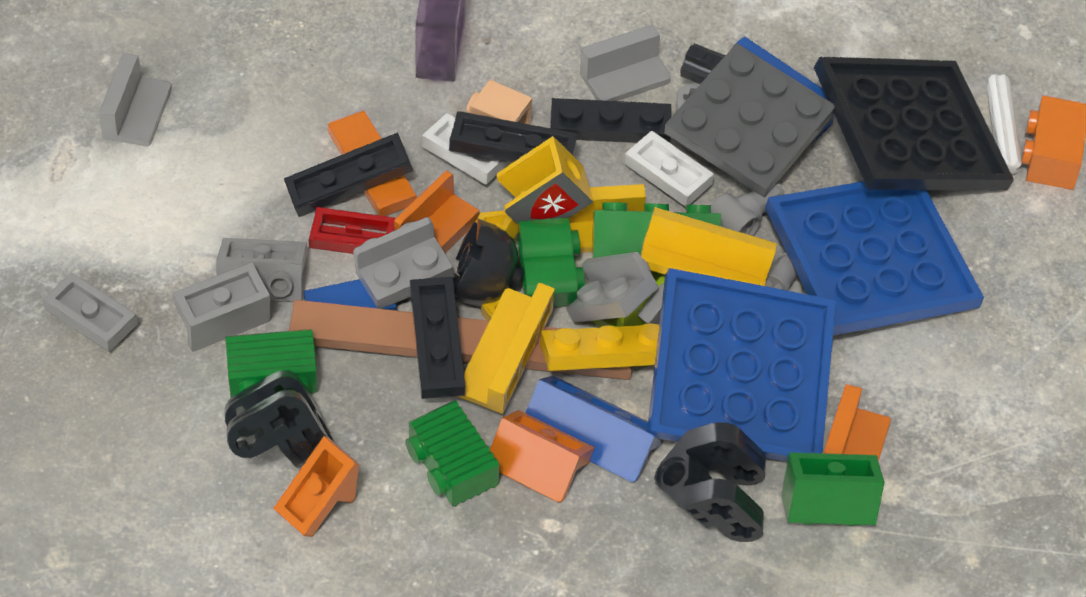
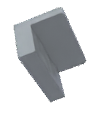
M653 24L582 47L580 75L596 100L620 101L670 83L671 76L658 57L660 34Z
M122 53L99 110L103 139L147 147L152 143L172 88L171 83L168 81L141 77L138 55Z
M252 262L173 292V302L187 327L188 345L193 352L225 340V336H234L270 321V294Z

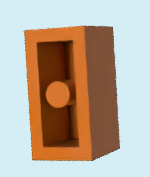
M1042 95L1038 111L1030 110L1027 121L1026 133L1033 136L1032 140H1025L1021 158L1023 164H1028L1026 181L1074 190L1084 152L1086 103Z

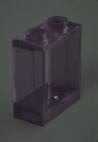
M419 0L415 23L416 78L455 82L466 16V0Z

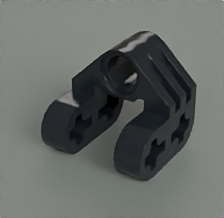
M281 370L271 374L231 397L224 408L228 446L235 455L241 458L258 456L278 445L282 453L298 468L307 461L323 436L329 437L334 442L316 403L297 374L291 371ZM278 385H282V387L285 389L284 391L275 393V387ZM243 406L245 411L237 415L236 409ZM255 435V442L252 444H248L245 439L237 442L240 437Z
M716 422L686 431L656 469L654 476L655 484L682 510L704 527L715 526L731 540L751 542L763 535L764 511L738 485H756L764 480L765 453L739 427L731 423ZM717 469L728 480L712 479L709 471Z

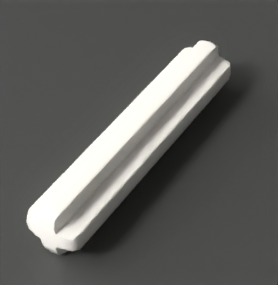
M993 74L988 78L989 82L986 86L994 140L1011 174H1016L1020 171L1022 160L1010 81L1004 74L999 76Z

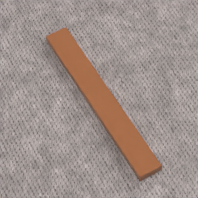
M294 300L289 331L312 329L314 346L417 357L412 312ZM457 317L462 362L469 363L489 320ZM544 327L543 330H558L561 328ZM540 338L525 369L548 371L540 347ZM632 366L556 370L550 372L630 380Z

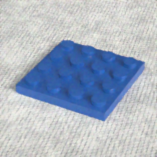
M862 181L768 197L765 209L806 293L836 300L833 336L980 308L984 296L927 190H868L865 182Z
M669 268L664 280L647 425L648 433L654 434L660 439L678 442L688 430L711 423L727 422L739 427L765 453L766 458L787 462L789 452L822 453L836 300Z

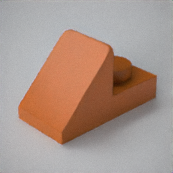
M323 436L273 509L303 536L312 537L337 501L350 503L354 501L359 463L329 437Z

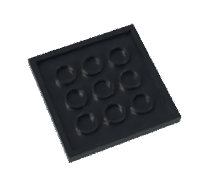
M851 57L818 58L813 68L827 100L834 104L833 113L868 190L1007 191L1014 181L956 61Z

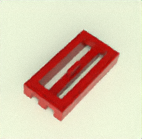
M317 207L309 235V248L354 254L353 250L367 240L379 238L393 232L396 218ZM322 223L345 226V228H343V227H336V226L322 225ZM362 229L383 231V232H386V233L365 231V230H362Z

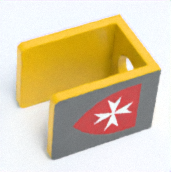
M553 136L496 174L498 182L515 197L504 205V210L517 224L518 221L570 218L593 203L584 166Z

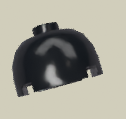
M478 219L477 223L473 222L456 256L459 264L457 274L454 273L453 277L455 300L482 306L499 300L505 289L515 290L522 276L523 267L517 265L518 249L514 239L505 230L481 219Z

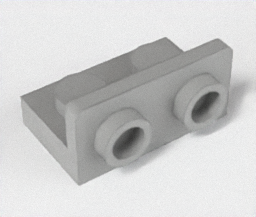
M429 217L416 222L406 223L400 229L382 237L369 239L353 250L356 274L377 309L385 308L410 297V280L454 277V267L435 239L434 225Z
M223 238L216 259V273L220 275L252 262L270 294V301L294 302V300H301L302 275L307 258V242Z
M638 252L589 258L582 263V268L591 282L577 292L578 298L566 310L574 323L627 317L656 291L659 286L651 274L649 265Z

